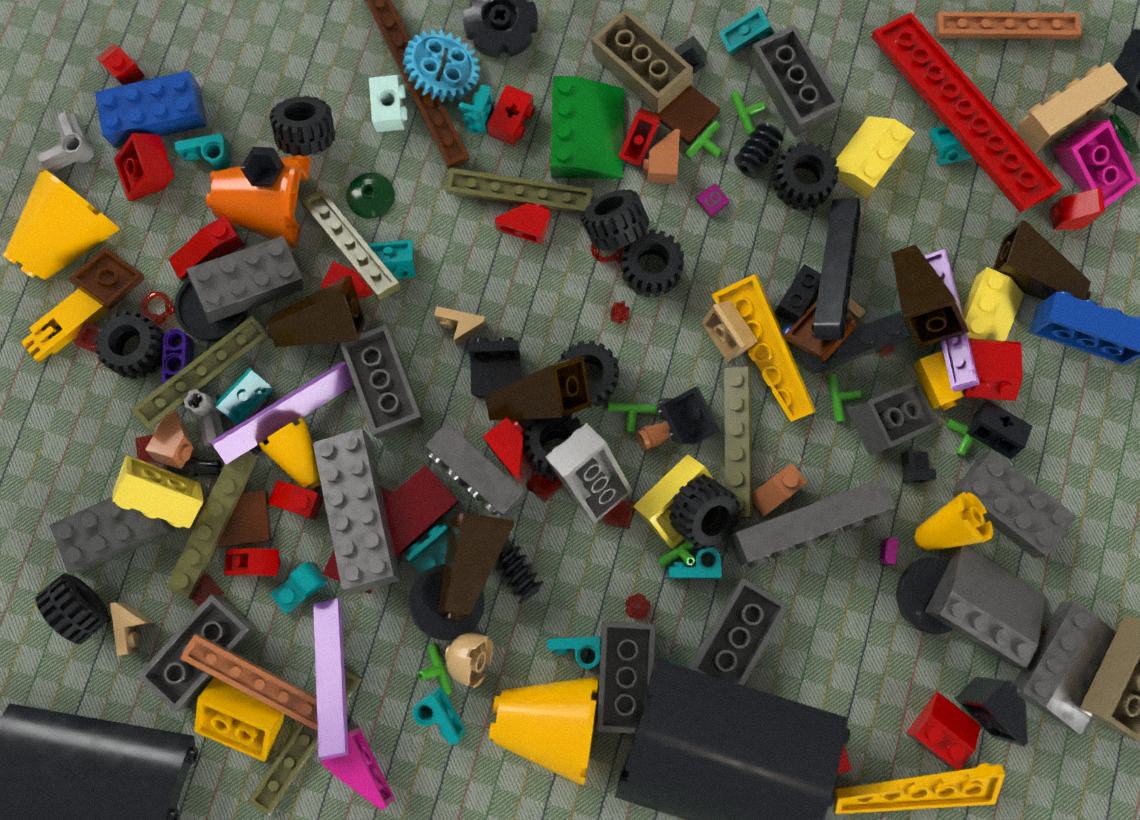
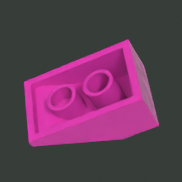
M1110 120L1089 121L1053 149L1063 170L1083 192L1102 188L1104 207H1107L1139 182Z
M359 727L348 732L349 755L321 761L327 770L330 768L333 775L377 808L383 810L395 800V797Z

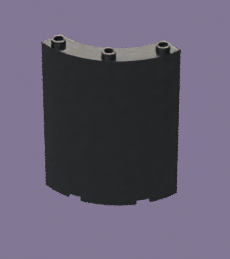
M656 660L643 705L648 706L647 711L643 710L641 719L638 720L631 744L633 746L621 770L615 798L685 820L823 819L827 806L831 807L835 798L833 787L843 746L847 745L850 738V729L847 728L848 717L662 660Z
M9 703L0 718V820H178L179 809H177L181 791L191 764L196 762L198 757L194 735Z

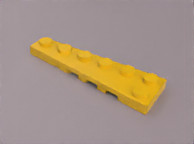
M753 274L711 294L716 303L732 301L758 340L756 344L747 349L748 355L752 361H755L762 373V377L767 385L771 387L772 393L789 420L792 422L816 412L758 274Z
M983 763L972 769L835 789L833 808L835 814L993 805L996 803L1005 772L1002 764L991 765Z

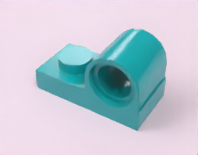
M759 6L720 31L719 34L728 52L732 55L751 42L755 44L772 36L774 31L763 9Z
M223 133L174 142L176 152L184 161H196L203 157L217 171L227 169L231 164L230 143ZM220 153L218 157L213 158L215 154Z
M711 547L701 549L695 554L694 567H689L685 562H674V567L667 568L668 579L722 578L720 554ZM703 553H708L713 557L714 561L711 567L702 565L700 559Z
M306 562L296 568L289 575L290 578L271 592L270 595L283 613L288 614L329 582L314 562Z
M600 636L547 639L548 650H553L554 655L569 654V649H575L576 662L582 668H593L600 661ZM585 648H591L595 652V659L591 663H584L580 659V653Z
M442 686L424 695L413 708L412 716L415 722L421 726H430L437 722L442 737L447 739L450 746L458 743L467 732ZM425 706L430 707L433 713H429Z

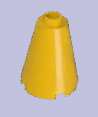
M301 417L298 419L300 424L295 426L291 422L267 437L268 444L265 445L264 442H261L259 446L302 488L308 486L312 490L320 485L321 482L313 440L306 421Z
M963 492L917 527L914 539L920 548L926 551L986 542L992 539L993 527L991 521L986 522L983 516L987 511L980 500L973 493L969 492L966 494V492Z

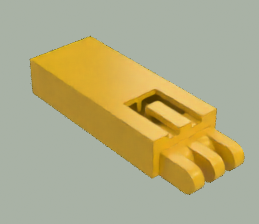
M77 289L29 328L32 334L25 338L21 344L28 348L27 351L30 355H34L33 358L36 362H41L51 353L56 354L109 310L80 289ZM58 326L62 328V330L59 333H57L56 328ZM52 333L56 334L51 339L48 338Z

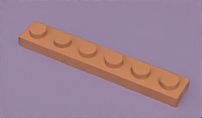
M938 12L935 16L936 38L1078 39L1081 36L1080 13Z
M198 633L193 635L180 659L318 731L316 696Z

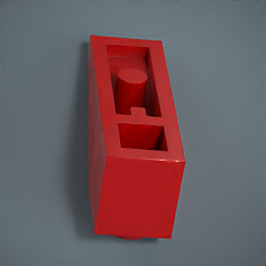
M223 216L203 227L168 260L179 280L182 281L189 277L187 268L228 255L245 244L235 226L226 216Z

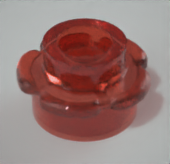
M621 301V303L614 302L611 308V321L617 322L619 325H622L629 318L630 308L625 306V301Z
M637 593L635 596H629L625 602L627 606L625 611L631 618L643 619L646 617V613L650 611V602L646 600L643 594ZM636 604L640 605L639 609L635 608Z

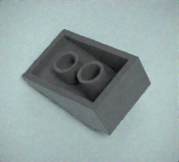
M919 380L848 410L869 456L940 425Z

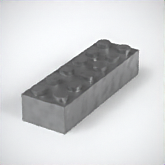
M361 428L313 442L342 590L353 595L401 581L370 436Z
M882 477L736 532L729 536L740 565L747 563L750 568L768 561L767 555L771 554L774 559L792 552L790 547L795 545L797 550L816 543L815 537L819 536L821 541L840 534L839 528L841 527L845 532L864 525V518H866L868 523L889 515L887 510L895 507Z

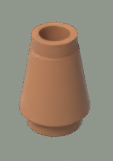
M664 422L645 426L637 432V438L643 450H653L671 438L669 435V430L671 429L668 423Z

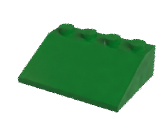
M553 76L551 178L623 179V159L619 158V154L623 147L624 88L578 76Z

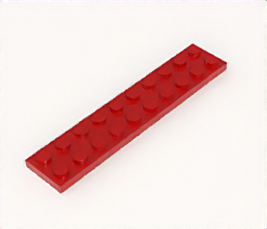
M911 12L873 31L871 38L1020 213L1060 191L1063 187Z

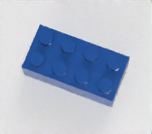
M190 71L95 92L102 136L113 147L123 146L132 133L155 134L163 137L207 127L199 84Z
M1063 291L1054 293L1036 306L1028 333L1122 365L1140 358V317L1125 315L1119 309H1107L1098 306V303L1095 301L1081 300L1073 297L1071 293Z

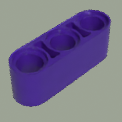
M179 329L169 330L163 338L162 385L194 361L193 340ZM182 338L183 341L181 345L175 347L176 341ZM182 362L180 370L174 372L175 365Z

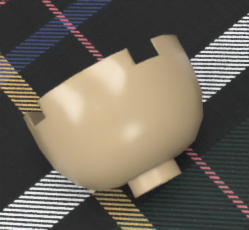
M472 632L465 633L457 637L447 647L445 651L446 666L450 676L455 681L475 688L484 680L486 674L482 672L485 663L490 666L493 655V642L487 639L489 638L488 636Z

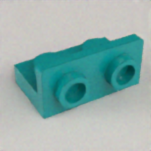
M481 84L479 92H475L472 105L462 102L459 104L464 126L474 134H488L487 124L496 107L491 86Z
M947 126L930 129L929 137L938 150L936 159L938 165L974 159Z
M413 240L367 243L396 279L416 277Z
M249 368L214 405L239 425L264 397L270 398L274 388Z
M439 524L428 533L429 538L423 543L418 541L408 550L410 554L406 559L412 563L420 574L433 566L444 564L449 533L448 525L444 524L441 527Z

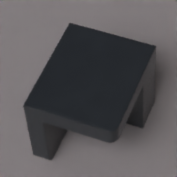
M694 35L674 49L680 57L693 67V74L706 66L707 53Z
M253 147L243 162L241 171L251 186L272 187L285 165L274 148Z
M907 450L901 453L904 483H928L937 479L936 469H929L927 452Z

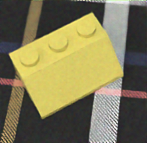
M868 116L836 159L837 163L835 166H839L838 180L867 199L915 132L896 119Z
M988 267L976 276L962 310L963 317L969 328V338L1006 341L1024 293L1010 276Z
M688 454L633 506L642 519L671 549L684 539L670 524L672 521L669 519V514L672 511L669 509L670 505L674 503L673 498L675 494L678 495L679 489L682 486H687V482L690 480L695 481L697 477H710L713 479L707 468Z
M126 455L113 489L112 501L116 502V505L123 509L130 510L133 508L141 511L143 515L149 518L156 519L158 517L167 520L174 527L180 528L184 526L190 529L203 504V495L200 482Z

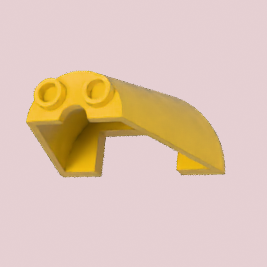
M43 168L36 179L8 246L2 255L14 264L17 261L23 265L20 269L33 278L37 275L41 279L46 280L117 233L120 228L75 191Z
M588 677L502 690L501 696L495 695L493 712H497L496 723L491 722L489 739H494V744L570 781L584 785L599 678Z

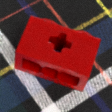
M506 84L487 124L488 135L515 146L517 140H521L524 136L527 119H531L535 112L536 106L533 104V95Z

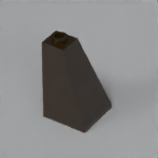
M1021 220L1003 237L993 270L1010 276L1023 293L1046 300L1054 293L1063 291L1071 293L1075 298L1089 300L1091 292L1088 290L1091 281L1028 222Z
M916 244L892 252L902 316L918 348L968 333L969 328L953 294Z
M346 276L272 315L266 326L268 338L273 340L274 346L285 347L357 341L365 323V318L352 276Z
M577 356L547 366L486 395L489 420H504L505 418L509 420L562 418L592 406L584 356Z
M466 512L450 520L438 607L439 614H446L445 619L460 621L461 617L471 614L514 527V521Z

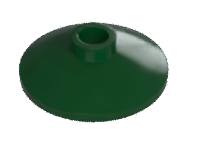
M1115 113L1110 114V122L1122 146L1135 155L1139 154V147L1129 129Z
M364 173L350 183L346 197L350 209L356 215L362 218L373 219L389 211L393 205L395 193L391 182L385 176L378 173ZM367 190H373L371 195L365 194Z

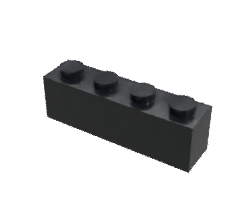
M897 312L855 328L825 362L804 350L802 351L809 370L814 375L910 340V335L901 312Z

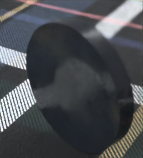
M190 278L178 290L174 303L175 316L179 325L194 338L209 342L221 340L242 324L248 311L245 310L208 323Z
M934 557L919 559L904 570L898 581L896 599L899 611L909 625L921 632L944 634L953 630L924 612L950 563L949 560Z
M440 564L425 570L415 580L409 594V611L415 625L427 636L438 640H454L462 634L470 633L477 626L483 615L485 597L482 589L471 614L461 617L460 621L445 619L446 614L438 613L444 564Z

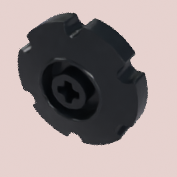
M469 0L471 8L464 9L463 12L464 31L468 40H474V47L478 52L493 58H500L502 53H508L512 57L530 46L532 43L531 33H536L538 30V13L533 1Z

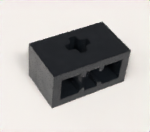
M804 264L774 313L795 324L818 290L821 273Z
M987 400L974 413L966 434L1011 460L1025 448L1033 426Z

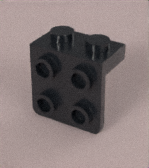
M501 337L499 341H489L488 338H476L474 342H468V353L471 360V394L474 397H485L521 379L520 345L518 340H514L512 337Z
M693 387L675 398H661L657 401L659 415L664 421H667L671 429L669 430V435L675 444L678 443L679 446L695 445L720 432L699 387Z

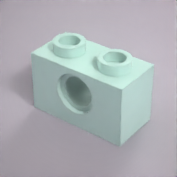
M398 75L370 77L371 115L376 132L405 130L404 121L408 120L407 108L402 104V99L406 98L405 85L400 84ZM389 101L394 102L392 105L385 106V104Z

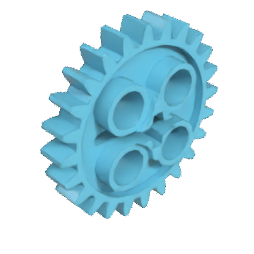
M431 29L429 35L422 31L420 36L415 35L413 41H409L403 55V65H406L404 73L410 74L408 81H416L415 89L423 88L422 95L429 92L431 93L432 100L437 95L440 97L441 102L444 101L445 97H448L449 101L453 102L455 96L457 99L462 100L463 95L469 96L471 90H474L480 77L478 75L480 67L476 66L479 59L472 58L475 51H468L467 47L469 44H461V37L453 39L452 32L448 36H444L443 30H440L439 34L436 35L435 31ZM444 50H446L447 56L442 68L443 72L438 82L436 80V77L441 65V59L444 54Z

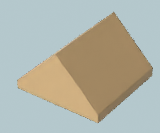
M732 301L713 305L701 322L727 363L758 342Z

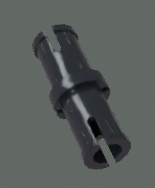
M191 457L185 462L182 469L166 465V470L176 474H189L191 477H197L198 475L219 476L221 470H218V468H222L221 460H199L198 457Z

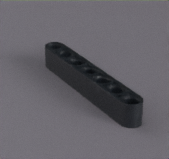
M859 197L832 200L814 319V337L816 341L844 339L861 214Z

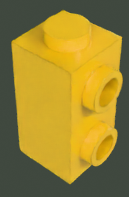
M943 351L921 358L913 364L933 410L941 407L945 411L957 406L956 401L964 397L962 394L963 389L956 392L951 389Z

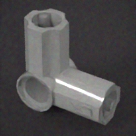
M75 113L58 115V119L55 122L62 138L61 144L38 155L40 162L50 173L76 161L86 163L94 155V149L87 142L78 116Z
M195 389L189 391L184 399L185 408L191 410L195 419L199 422L204 446H213L211 441L226 433L222 419L224 413L214 405L220 399V396L218 394L208 396Z

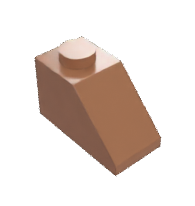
M674 129L650 149L648 159H644L643 174H647L648 183L676 184L680 129Z
M176 410L162 419L145 450L155 462L182 469L185 462L191 457L193 445L185 423Z
M791 462L753 492V505L764 517L808 482Z

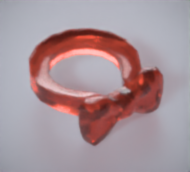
M592 244L591 252L593 257L599 262L609 263L615 260L619 264L622 263L624 247L618 248L616 253L608 257H601Z
M151 292L142 300V312L159 326L175 312L170 298L163 292ZM156 297L164 299L166 310L161 315L149 313L147 306L151 299Z

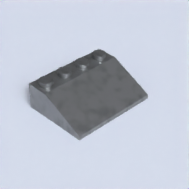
M964 545L958 546L924 612L1008 664L1027 668L1039 643L1046 596Z
M1060 602L1039 639L1038 646L1028 667L1022 668L1014 682L1021 691L1019 695L1076 734L1081 735L1091 716L1080 710V707L1116 632L1097 615L1077 602Z

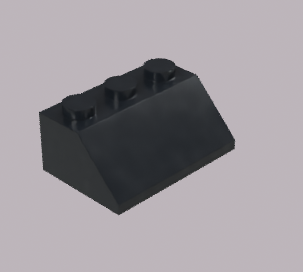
M1134 29L1128 40L1125 41L1119 58L1114 63V68L1126 81L1127 85L1111 100V103L1140 116V29Z
M975 677L955 698L993 738L1020 746H1025L1028 743L1026 701L1019 695L1021 693L1020 689L1011 681Z

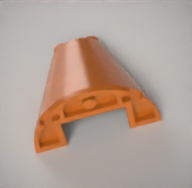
M298 154L296 156L280 158L285 166L272 187L251 186L241 171V166L211 172V193H208L206 196V206L212 208L215 217L221 218L226 216L232 224L271 240L284 236L287 245L291 248H296L300 225L294 218L300 180H308L311 162L309 155L302 156Z

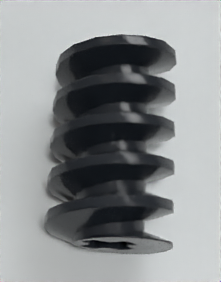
M758 124L755 131L751 133L750 138L746 140L745 146L741 147L739 153L734 157V163L737 168L747 177L757 179V171L761 172L763 170L762 164L769 162L768 157L774 155L773 149H778L780 146L779 142H783L784 137L782 133L770 124Z
M520 546L510 547L501 552L497 559L499 563L495 567L497 571L505 569L501 575L502 579L511 578L507 584L508 588L517 587L512 593L513 596L522 595L518 604L523 603L539 592L540 587L544 583L543 581L534 582L538 573L528 572L532 567L531 563L523 565V561L527 556H517L521 549Z

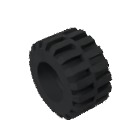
M295 96L294 98H287L283 102H279L271 110L269 117L275 144H277L279 150H283L286 154L291 153L293 156L298 154L302 156L318 154L317 152L325 151L326 147H330L332 141L335 140L331 108L324 100H319L317 97Z
M800 142L796 147L792 145L788 148L787 152L785 151L782 154L773 175V181H775L773 187L774 190H778V198L783 197L785 199L784 204L788 205L791 203L794 209L802 206V210H808L810 205L812 208H816L819 203L823 204L839 177L837 176L839 166H835L837 160L835 157H830L832 152L829 149L824 151L823 145L819 144L816 147L814 142H808L807 145H804V142ZM798 168L808 169L815 174L818 182L815 184H804L797 180L793 170Z
M629 189L613 191L599 197L588 205L581 217V221L593 246L602 251L615 250L631 244L643 235L642 233L648 229L647 226L649 225V218L638 193Z
M655 229L649 230V234L642 233L643 235L625 246L621 263L622 277L624 281H628L627 286L630 289L634 287L635 293L638 295L644 292L645 297H650V294L660 297L661 292H664V294L669 293L671 287L674 288L678 280H680L684 267V253L680 251L681 245L679 242L674 243L672 235L666 237L665 232L661 230L659 234H656ZM655 254L665 261L667 268L660 273H647L641 269L638 260L644 255Z
M122 311L121 316L116 313L111 316L112 320L106 319L103 322L105 326L103 328L99 327L97 333L100 334L99 337H95L94 343L98 345L95 347V353L99 355L98 359L100 362L125 378L129 377L130 379H136L137 376L140 378L147 377V372L153 374L156 372L154 368L157 365L161 367L165 333L161 331L162 329L143 314L140 315L134 311L131 314L128 311ZM140 335L138 348L133 353L124 356L123 348L125 343L131 337Z
M589 340V344L579 341L577 346L572 344L569 346L568 351L564 350L561 354V359H558L557 363L583 355L585 363H593L601 369V381L589 387L591 404L599 406L602 405L604 400L607 402L611 394H614L619 379L618 361L616 357H613V352L610 349H605L604 344L600 343L598 346L595 345V341Z
M571 414L562 418L535 419L536 423L531 422L528 426L529 431L525 432L524 445L527 461L530 463V468L533 472L537 470V474L541 478L547 475V480L553 481L555 477L558 478V481H561L545 458L550 453L546 452L543 446L546 442L555 438L567 440L575 430L584 426V424L580 425V420L577 417L572 419Z
M697 477L695 481L690 480L687 482V486H682L679 489L678 495L675 494L673 498L674 503L670 505L669 509L672 511L669 514V519L672 521L670 524L675 531L695 547H702L703 549H708L710 546L715 547L720 541L724 542L726 537L732 534L734 526H737V517L740 516V510L738 509L740 502L734 493L710 477Z
M67 573L60 575L35 597L38 610L44 620L60 636L73 643H84L109 622L107 609L99 596L86 583Z

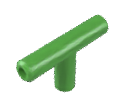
M735 91L730 95V98L747 135L750 136L755 131L750 116L766 111V104L762 101L745 107L739 92Z
M713 121L684 151V156L687 159H691L701 147H704L715 158L720 157L722 150L709 140L720 129V123Z
M830 373L827 377L835 422L841 423L845 421L842 402L861 400L862 392L860 390L840 392L837 373Z
M609 401L607 411L627 413L626 432L635 433L637 414L656 415L657 405Z
M952 418L947 421L946 427L964 436L956 451L958 456L966 457L973 441L988 449H992L966 434L968 426Z
M687 541L658 558V562L661 567H665L681 557L687 565H693L695 558L690 551L697 547Z
M436 643L428 645L427 649L433 666L420 670L417 675L418 679L424 681L436 676L439 686L443 687L446 695L451 694L452 688Z

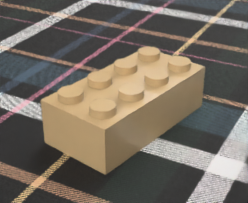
M1110 62L1100 68L1098 65L1094 66L1084 75L1085 78L1082 80L1076 78L1065 87L1067 90L1062 93L1059 90L1046 100L1047 103L1035 105L1027 112L1028 115L1018 122L1020 127L1015 132L1034 154L1104 108L1127 85L1126 81Z

